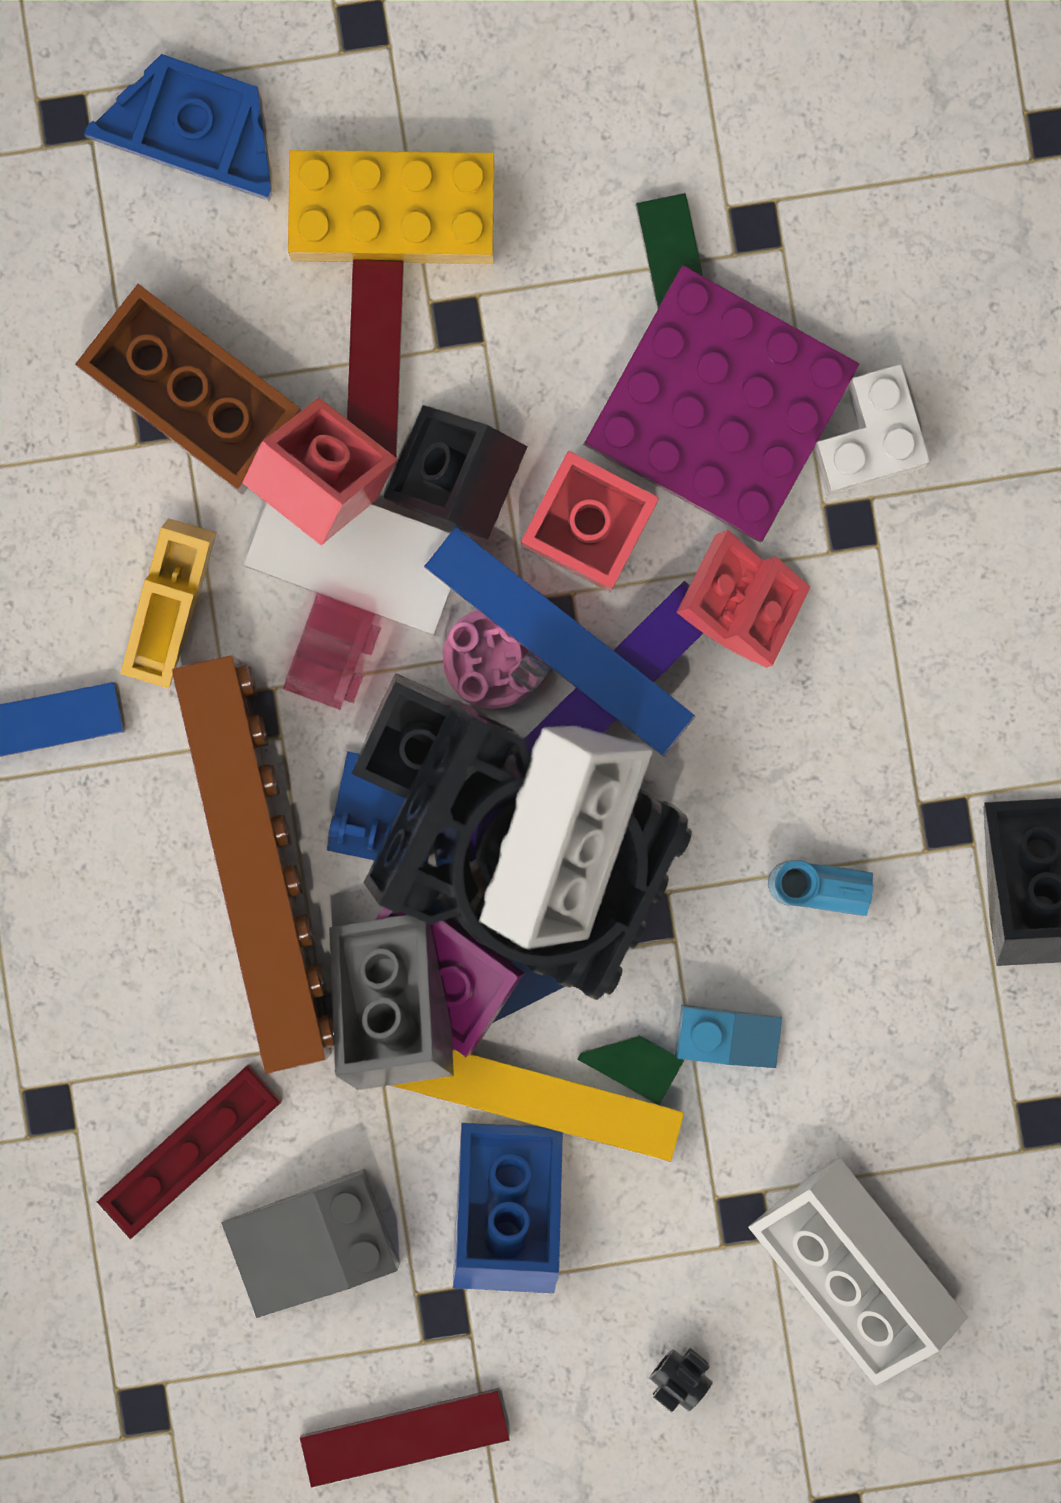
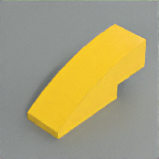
M170 518L162 525L149 575L144 580L120 674L169 689L173 680L171 669L177 668L209 564L216 532Z

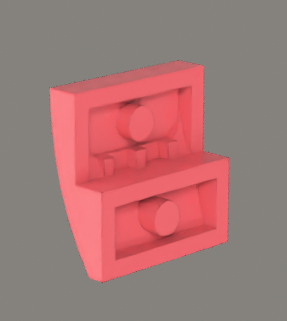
M726 530L715 534L676 613L717 643L767 668L773 666L810 590V586L779 558L775 556L762 560L734 534Z

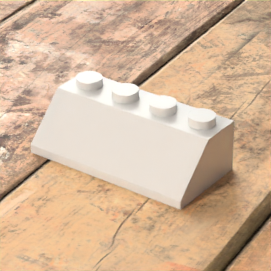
M576 726L543 728L541 737L533 748V761L525 785L517 796V809L509 833L501 845V858L494 879L485 893L486 903L480 922L526 949L588 939L653 749L643 744Z
M840 1158L808 1177L748 1227L875 1386L939 1352L968 1319V1316Z

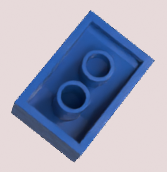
M461 1123L453 1288L534 1293L555 1292L560 1260L562 1132L532 1126Z

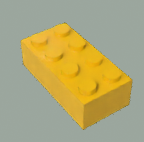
M289 150L288 254L291 261L353 262V260L404 261V263L493 264L494 153Z

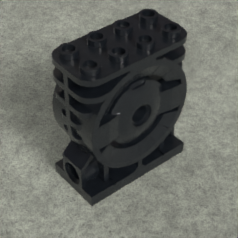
M454 699L363 883L378 905L396 914L401 911L429 925L455 916L463 928L479 943L508 959L527 965L531 971L539 975L547 974L555 978L559 984L569 988L573 986L580 989L586 996L595 1000L600 999L605 993L608 995L612 994L621 979L622 967L620 965L628 949H634L643 936L646 925L643 919L651 903H657L665 893L669 881V876L666 874L675 856L680 857L690 843L692 830L687 828V816L675 805L667 801H660L652 797L648 792L639 789L589 938L526 949L480 922L486 903V890L475 912H472L470 904L480 889L475 883L471 872L469 846L471 836L484 815L504 797L522 789L525 785L533 761L532 752H528L524 739L514 729L478 713L473 707ZM468 768H473L477 770L475 773H473L466 779L468 775ZM517 796L503 802L490 813L491 815L483 825L477 840V865L482 878L488 886L494 879L501 858V845L509 833L517 809ZM434 841L436 867L424 862ZM440 892H443L447 895L446 897L437 899Z

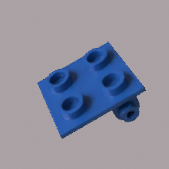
M347 751L335 813L330 824L327 851L375 860L405 798L353 775L352 770L359 754ZM430 851L424 861L426 863H428Z

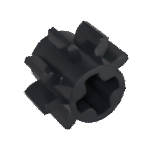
M691 1348L687 1350L684 1356H681L674 1349L670 1350L649 1377L658 1386L652 1393L654 1395L653 1398L671 1413L679 1404L687 1411H691L712 1386L713 1381L704 1375L710 1367L709 1363Z

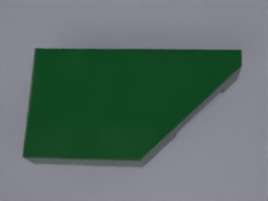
M640 1035L582 1051L577 1057V1060L658 1105L661 1104L684 1062L683 1059H678L676 1055Z

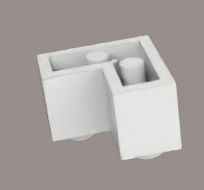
M902 364L852 378L847 388L859 430L818 441L813 449L827 496L926 467L930 460Z

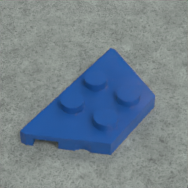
M161 54L144 70L143 76L135 84L129 85L116 98V102L96 122L92 121L85 129L84 135L88 139L268 201L271 199L272 188L259 90L256 86Z

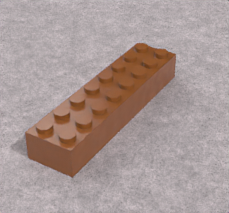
M230 655L171 669L264 1072L268 1074L324 1061L332 1054L330 1047L334 1046L333 1017L331 1013L322 1015L319 996H323L326 993L325 981L320 964L311 965L307 946L315 944L309 915L300 916L295 896L303 894V887L297 864L290 866L287 864L284 846L291 845L292 840L286 816H276L272 797L280 795V788L274 765H265L261 747L268 746L269 741L263 717L258 714L253 715L249 700L250 697L257 696L251 666L248 667L247 664L241 665L240 659Z

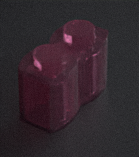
M317 593L283 689L342 710L345 701L354 704L364 675L356 672L362 653L372 656L382 627L373 625L376 614Z

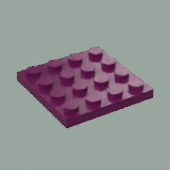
M682 265L583 445L761 543L860 363Z

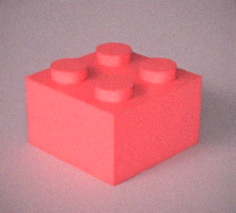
M318 398L262 441L242 483L317 543L323 545L377 500L398 459L321 398Z
M568 451L521 540V547L611 593L656 507L659 497Z

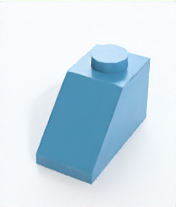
M681 1004L675 1055L678 1059L716 1064L776 1068L782 1017Z

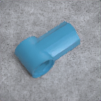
M801 860L784 861L776 865L770 872L768 889L771 896L778 903L786 906H799L867 916L873 892V873L812 864ZM792 868L799 870L806 880L803 893L796 898L789 897L782 888L783 875Z

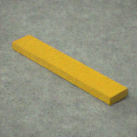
M453 1050L454 1076L389 1085L668 1162L672 1161L684 1112L472 1054L465 1057L457 1050Z

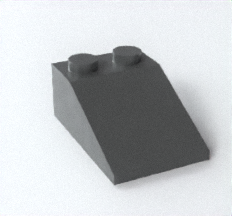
M410 915L329 927L335 1076L357 1090L454 1076L451 1022L431 925Z
M365 1169L221 1222L256 1318L351 1289L398 1271L400 1264Z

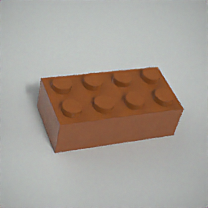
M140 284L134 287L75 363L83 373L241 495L248 488L242 482L262 441L302 411L297 405Z

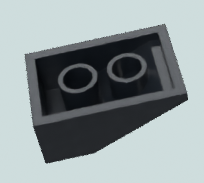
M1061 798L985 802L983 812L989 916L996 966L1060 963Z

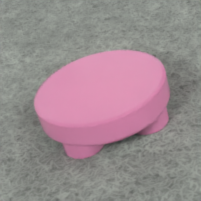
M478 610L460 619L451 628L445 641L443 667L447 680L461 698L481 708L501 709L517 704L533 691L543 671V661Z

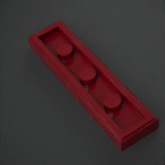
M353 260L347 420L397 458L404 261Z
M248 1064L103 1195L97 1203L131 1240L282 1103V1100Z
M498 1388L300 1435L311 1488L510 1441Z

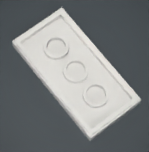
M266 502L243 564L250 569L433 636L451 592L447 585L424 567L450 533L373 504L323 545H320Z

